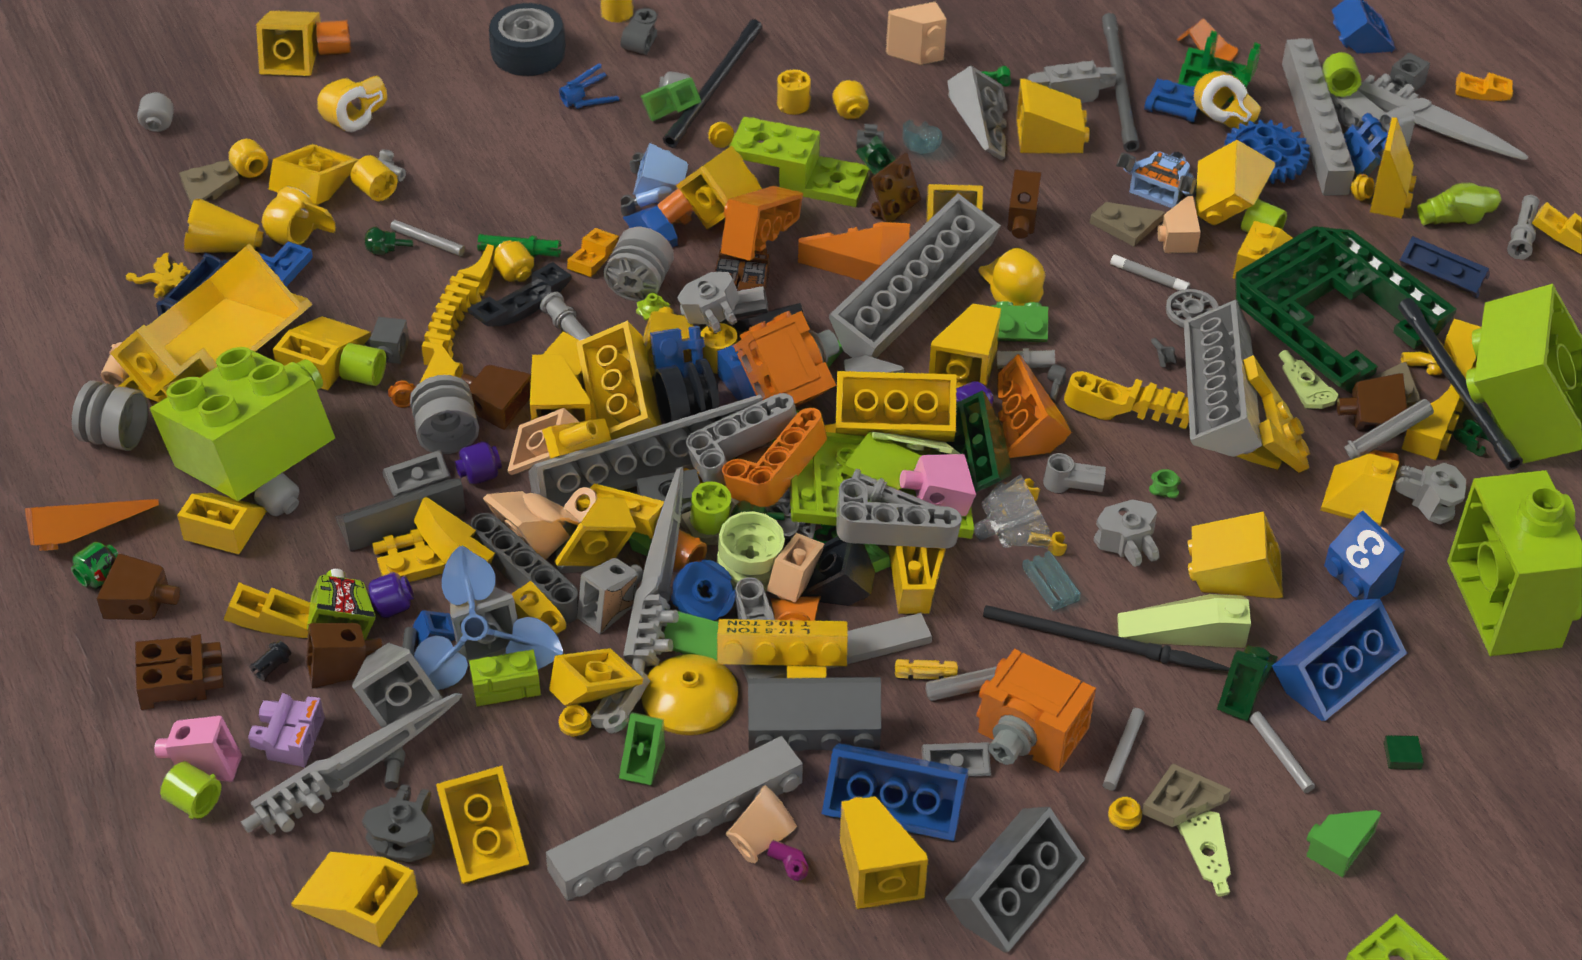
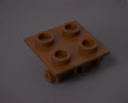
M908 152L902 154L871 177L878 202L872 203L870 213L874 217H883L884 222H893L921 200Z

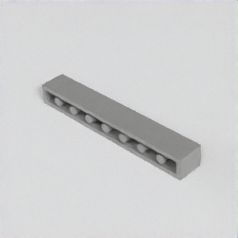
M1304 38L1287 40L1282 66L1304 137L1307 139L1306 143L1310 145L1309 152L1322 195H1349L1355 170L1312 39Z
M780 736L547 851L548 872L567 901L577 896H584L593 888L607 881L618 879L624 872L636 866L646 865L654 857L666 851L676 850L684 842L696 836H703L710 832L712 828L726 821L737 819L754 801L764 785L769 787L776 796L784 792L793 791L802 783L803 763L784 738Z

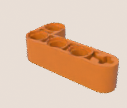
M805 408L799 411L757 463L743 459L728 461L722 468V474L726 487L731 493V498L739 501L745 500L759 507H768L777 503L791 486V479L796 474L797 477L827 439L821 412L816 408Z

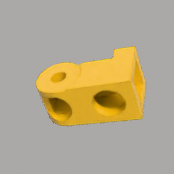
M529 581L512 593L518 619L524 617L537 618L545 622L556 635L566 629V622L561 612L532 581ZM527 594V598H525L524 600L520 601L521 598H522L524 595Z

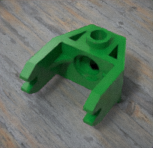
M1211 31L1204 48L1200 77L1202 78L1205 74L1214 71L1225 72L1238 78L1246 88L1257 70L1261 44L1254 43L1253 48L1250 50L1247 66L1215 57L1218 32ZM1232 95L1227 100V102L1232 103L1234 100V95Z

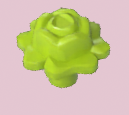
M650 293L644 300L637 302L636 314L641 315L645 321H648L651 312L658 311L662 307H670V304L663 301L662 297L657 294Z

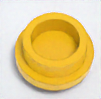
M726 122L714 123L708 132L709 141L717 148H724L732 142L734 130Z
M1359 174L1352 181L1351 192L1356 200L1363 201L1366 198H1371L1373 195L1374 180L1366 174Z
M570 705L562 711L559 717V728L568 736L583 735L591 727V716L584 707Z
M1120 797L1110 805L1108 817L1110 822L1117 828L1129 830L1140 824L1142 810L1138 802L1133 798Z

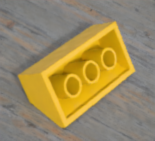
M628 321L576 342L585 390L590 399L591 420L605 418L612 440L662 425L644 339Z
M837 371L836 433L866 436L870 431L954 442L956 433L957 374Z

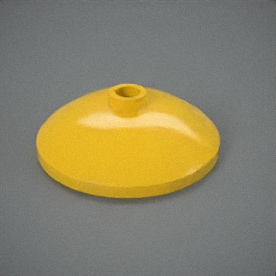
M686 654L671 657L656 665L647 674L650 682L641 696L642 706L646 715L664 719L665 731L679 735H699L715 730L732 716L738 703V686L731 671L725 665L717 664V660L703 655Z

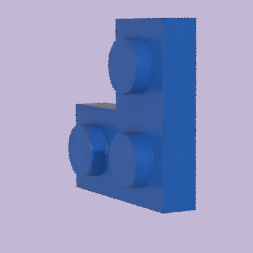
M287 242L273 258L259 253L286 287L313 258L312 249L292 242Z

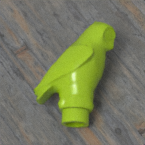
M1458 183L1442 194L1427 199L1426 203L1419 204L1417 211L1423 225L1431 223L1434 225L1439 223L1446 224L1450 222L1476 224L1482 220L1485 213L1495 211L1502 199L1497 189L1478 186L1474 183Z

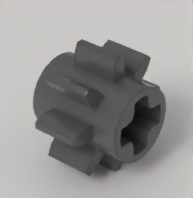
M865 124L864 130H857L856 149L865 147L875 136L883 143L884 131H877V124Z

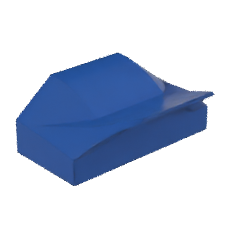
M657 205L623 217L629 228L645 227L653 229L662 234L670 242L672 248L678 246V238L673 224L667 220Z

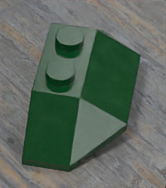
M983 390L958 402L956 405V433L954 442L946 443L960 454L965 455L974 489L977 493L1012 475L1005 434Z

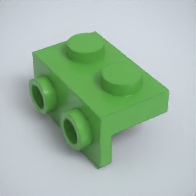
M1001 301L997 302L996 305H991V307L1001 308L998 341L1047 342L1048 307L1041 306L1037 302L1025 303L1024 306H1015L1012 302Z

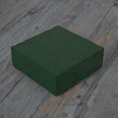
M1385 736L1383 743L1388 769H1422L1424 761L1419 736Z

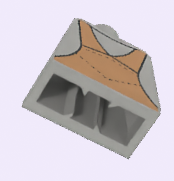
M613 558L582 573L577 619L597 633H603L633 607L637 584L642 580L643 569L636 564L629 567L619 559Z

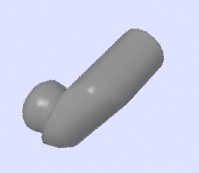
M382 149L377 158L397 175L398 181H403L406 170L394 165L392 160L394 154L392 151Z

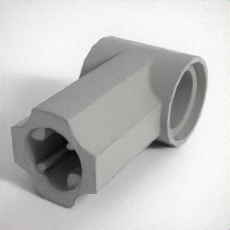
M1052 454L1047 462L1043 484L1046 489L1054 493H1062L1069 488L1102 492L1106 467L1074 463V460L1066 454Z

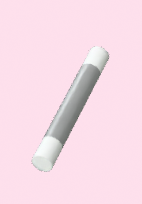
M1115 254L1111 258L1110 265L1178 291L1190 288L1189 282Z

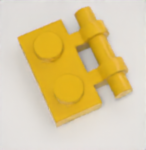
M418 528L410 530L409 534L398 537L389 535L383 537L382 541L372 543L375 555L387 552V556L377 558L381 576L395 572L401 577L406 576L409 582L443 574L445 563L429 545L424 544L426 541ZM414 545V549L402 552L397 551V549Z

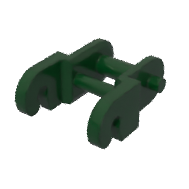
M1466 419L1463 422L1464 428L1456 429L1453 432V436L1457 441L1466 445L1468 451L1477 456H1482L1485 454L1486 448L1481 446L1478 449L1479 441L1475 439L1477 437L1480 439L1484 438L1487 441L1489 439L1478 423L1471 419Z

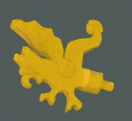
M164 253L153 264L155 273H149L141 277H137L135 273H128L126 279L136 284L148 282L158 284L155 287L154 297L158 298L159 296L164 297L171 288H175L183 280L181 278H184L185 274H189L191 271L187 270V267L183 266L182 262L179 265L174 262L173 270L170 272L169 255Z

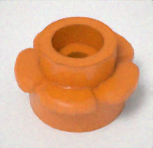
M404 380L397 381L394 386H390L388 396L391 397V401L395 406L401 408L410 406L411 392L416 386Z

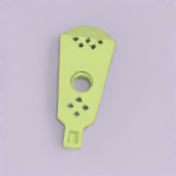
M1283 350L1279 354V357L1285 363L1282 369L1305 408L1323 409L1335 405L1339 394L1332 387H1328L1303 360L1294 359L1288 350ZM1302 377H1307L1311 380H1304Z
M872 432V438L891 439L907 443L906 447L911 449L924 450L925 446L943 453L960 454L944 441Z
M1208 810L1177 825L1184 837L1203 879L1213 882L1217 896H1225L1230 893L1226 878L1231 872L1220 814ZM1209 848L1214 851V855L1206 856L1202 853V850Z

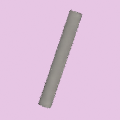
M393 220L391 223V230L458 256H462L465 252V246L397 220Z
M1140 708L1132 710L1103 782V787L1107 790H1115L1145 715V712Z
M1260 712L1253 713L1249 720L1304 793L1312 791L1315 788V784Z

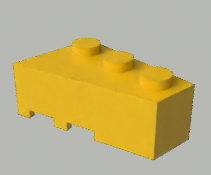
M888 545L898 614H929L946 548Z

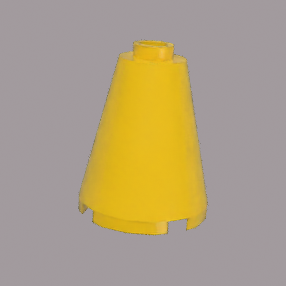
M194 199L187 222L189 223L188 233H185V251L190 253L240 252L248 244L254 249L256 247L261 248L264 232L259 231L260 225L203 199Z

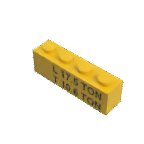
M719 619L717 664L847 666V621Z

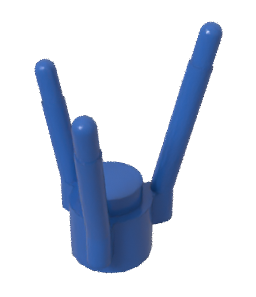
M602 64L595 65L574 80L567 82L566 86L559 88L560 98L566 107L574 105L575 109L588 105L619 101V96L582 100L585 97L584 88L606 77V73L603 72L582 83L580 82L599 70Z

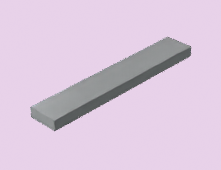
M918 613L848 631L847 664L932 643V635L922 614ZM741 665L747 682L748 678H787V666H791ZM826 666V670L839 666Z

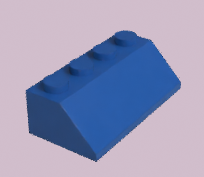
M1381 599L1354 600L1272 665L1285 693L1318 719L1326 721L1407 654Z
M838 743L832 751L822 815L841 818L842 801H849L856 797L868 798L875 796L907 832L954 841L969 769Z

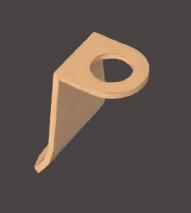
M588 487L579 488L572 494L564 507L535 493L523 494V499L532 514L545 522L567 521L579 525L597 500V495ZM582 495H588L590 498L589 507L585 511H578L576 506L578 499Z
M764 785L754 801L726 835L747 862L756 863L758 861L757 855L767 850L772 840L779 842L797 828V825L779 798L769 787Z

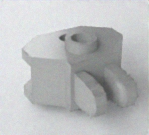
M710 272L686 284L677 297L689 324H706L707 327L711 326L713 331L717 333L721 331L719 322L727 319L731 325L737 323L732 310L740 297L729 272Z
M1441 463L1434 467L1426 465L1423 471L1406 465L1397 469L1398 480L1395 482L1397 493L1399 492L1404 496L1412 498V505L1418 507L1429 521L1443 524L1453 520L1455 505L1463 502L1466 489V479L1455 466ZM1449 484H1453V485H1455L1457 488H1453V487H1451Z
M1134 499L1105 507L1096 521L1099 530L1094 536V542L1101 550L1118 553L1121 558L1126 556L1134 567L1142 563L1140 553L1142 551L1151 562L1160 558L1159 550L1151 537L1154 533L1157 517L1156 509L1151 503ZM1120 511H1127L1123 516L1119 514Z

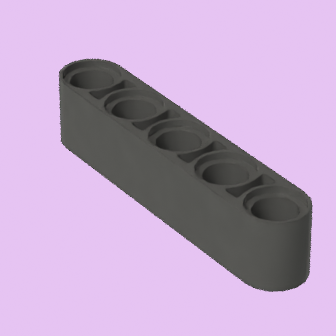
M481 513L472 519L471 527L476 530L473 538L495 553L491 564L518 588L532 581L561 612L566 624L577 619L579 600L578 590L574 584L496 516L490 513Z

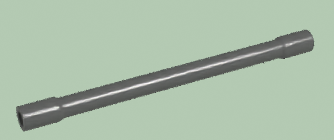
M1107 13L1102 17V24L1107 40L1111 67L1116 72L1114 87L1122 127L1123 147L1127 152H1135L1139 148V140L1131 109L1118 36L1117 17L1113 13Z

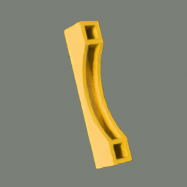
M1454 319L1446 336L1444 348L1466 378L1467 370L1476 368L1477 357L1472 345V332L1481 327ZM1451 383L1449 389L1439 399L1430 403L1434 413L1407 429L1402 446L1403 450L1433 460L1437 459L1440 449L1447 450L1452 435L1447 432L1448 430L1454 432L1459 419V415L1455 413L1456 411L1461 413L1465 405Z

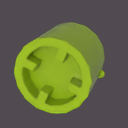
M1341 52L1329 56L1323 63V74L1328 89L1333 95L1338 97L1350 96L1362 85L1358 67L1351 55Z
M1257 199L1253 206L1247 208L1242 220L1241 230L1248 233L1254 221L1266 223L1283 230L1287 219V211Z
M348 343L343 349L340 358V377L344 380L377 386L385 372L386 353L383 349Z
M707 481L694 488L690 506V522L693 528L706 535L720 533L722 525L730 517L731 493L727 487L715 481Z
M185 761L178 763L168 772L161 785L160 794L163 800L189 814V818L192 820L206 816L214 808L220 797L222 786L220 781L215 779L214 774L208 775Z

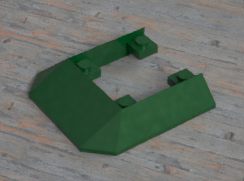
M1313 226L1239 270L1235 275V297L1240 308L1337 386L1352 393L1357 382L1367 380L1375 375L1378 366L1358 350L1343 357L1307 329L1313 325L1315 316L1304 307L1333 289H1337L1350 300L1363 293L1400 321L1395 325L1393 333L1413 349L1423 344V342L1399 311L1398 305L1402 300L1412 298L1436 336L1439 335L1457 311L1454 306L1353 230Z

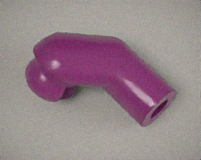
M772 840L767 856L782 861L787 875L792 880H803L809 870L803 852Z

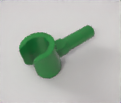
M1001 66L997 71H981L988 77L997 79V82L1003 85V87L1011 84L1010 69L1006 66Z

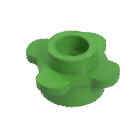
M1161 469L1152 474L1153 485L1149 487L1151 494L1163 497L1168 496L1169 498H1176L1179 495L1177 485L1181 483V479L1174 471Z

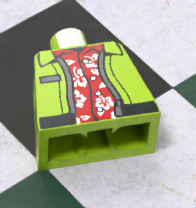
M331 569L326 575L319 576L311 595L307 631L308 624L357 623L361 626L363 637L366 640L376 617L364 583L360 580L345 578V573L341 569Z

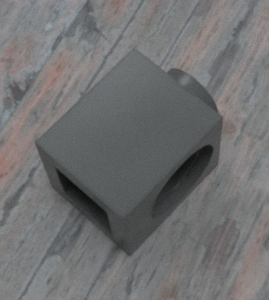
M1408 52L1392 66L1390 83L1395 84L1394 90L1399 91L1406 84H1411L1414 87L1413 93L1416 92L1426 82L1430 62Z
M378 317L369 340L370 347L383 349L386 353V362L401 364L409 343L407 320Z

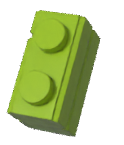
M533 649L469 660L476 707L541 695L538 668Z

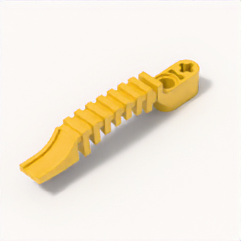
M487 244L480 260L471 267L459 270L456 276L452 275L450 285L447 284L445 287V294L442 293L440 303L435 307L436 312L431 316L432 322L430 321L428 325V331L424 335L425 341L421 346L423 361L428 367L420 383L427 378L437 375H452L458 378L463 375L462 363L454 362L452 359L454 343L451 339L455 336L453 329L457 330L459 326L457 320L463 321L465 316L462 311L468 312L471 304L482 301L480 295L484 296L489 287L495 270L493 264V245Z
M1077 371L1071 375L1064 395V401L1070 408L1102 420H1111L1116 415L1130 412L1131 410L1138 413L1137 418L1144 420L1149 408L1155 410L1152 420L1157 422L1161 414L1165 413L1168 414L1166 423L1172 425L1175 417L1182 419L1179 427L1186 429L1189 423L1188 398L1184 397L1185 393L1180 391L1177 394L1171 393L1170 388L1164 387L1162 390L1156 388L1157 384L1151 382L1149 386L1141 387L1143 381L1136 379L1133 386L1128 388L1093 374ZM1263 444L1251 453L1237 456L1274 469H1279L1282 460L1266 449Z

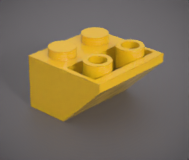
M193 493L177 517L183 540L239 555L267 511L263 506L241 500L236 501L233 498L214 493Z

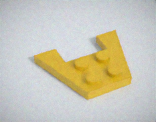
M1254 355L1244 359L1243 363L1247 380L1260 394L1267 420L1258 425L1263 446L1298 473L1308 469L1307 455L1310 452L1301 436L1304 433L1302 423L1297 417H1293L1287 404L1282 400Z

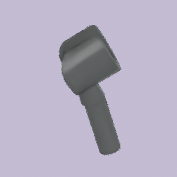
M1157 338L1151 340V343L1157 349L1161 367H1166L1167 362L1177 363L1174 347L1163 346Z
M1056 364L1051 366L1047 375V379L1053 381L1050 398L1053 402L1056 401L1060 386L1064 385L1066 381V369Z

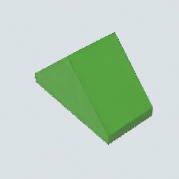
M630 713L619 779L648 785L653 784L665 749L664 719Z

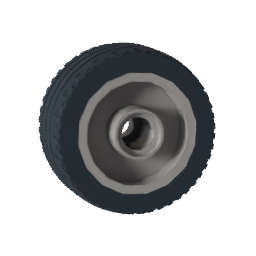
M520 3L503 8L492 17L489 24V43L492 59L501 70L518 76H534L555 69L563 61L566 48L565 29L561 16L552 8L537 3Z

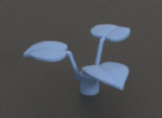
M459 546L451 554L444 567L441 581L443 593L450 603L461 605L467 601L469 602V616L461 624L463 636L454 647L451 641L445 637H429L419 644L414 654L415 659L437 690L455 685L466 674L468 661L458 651L468 639L478 641L485 638L488 634L511 640L506 647V654L533 649L538 669L552 663L556 655H563V649L556 633L545 622L537 618L524 617L516 620L513 625L512 634L490 629L486 618L476 614L474 600L486 599L495 587L496 578L491 565L465 546Z

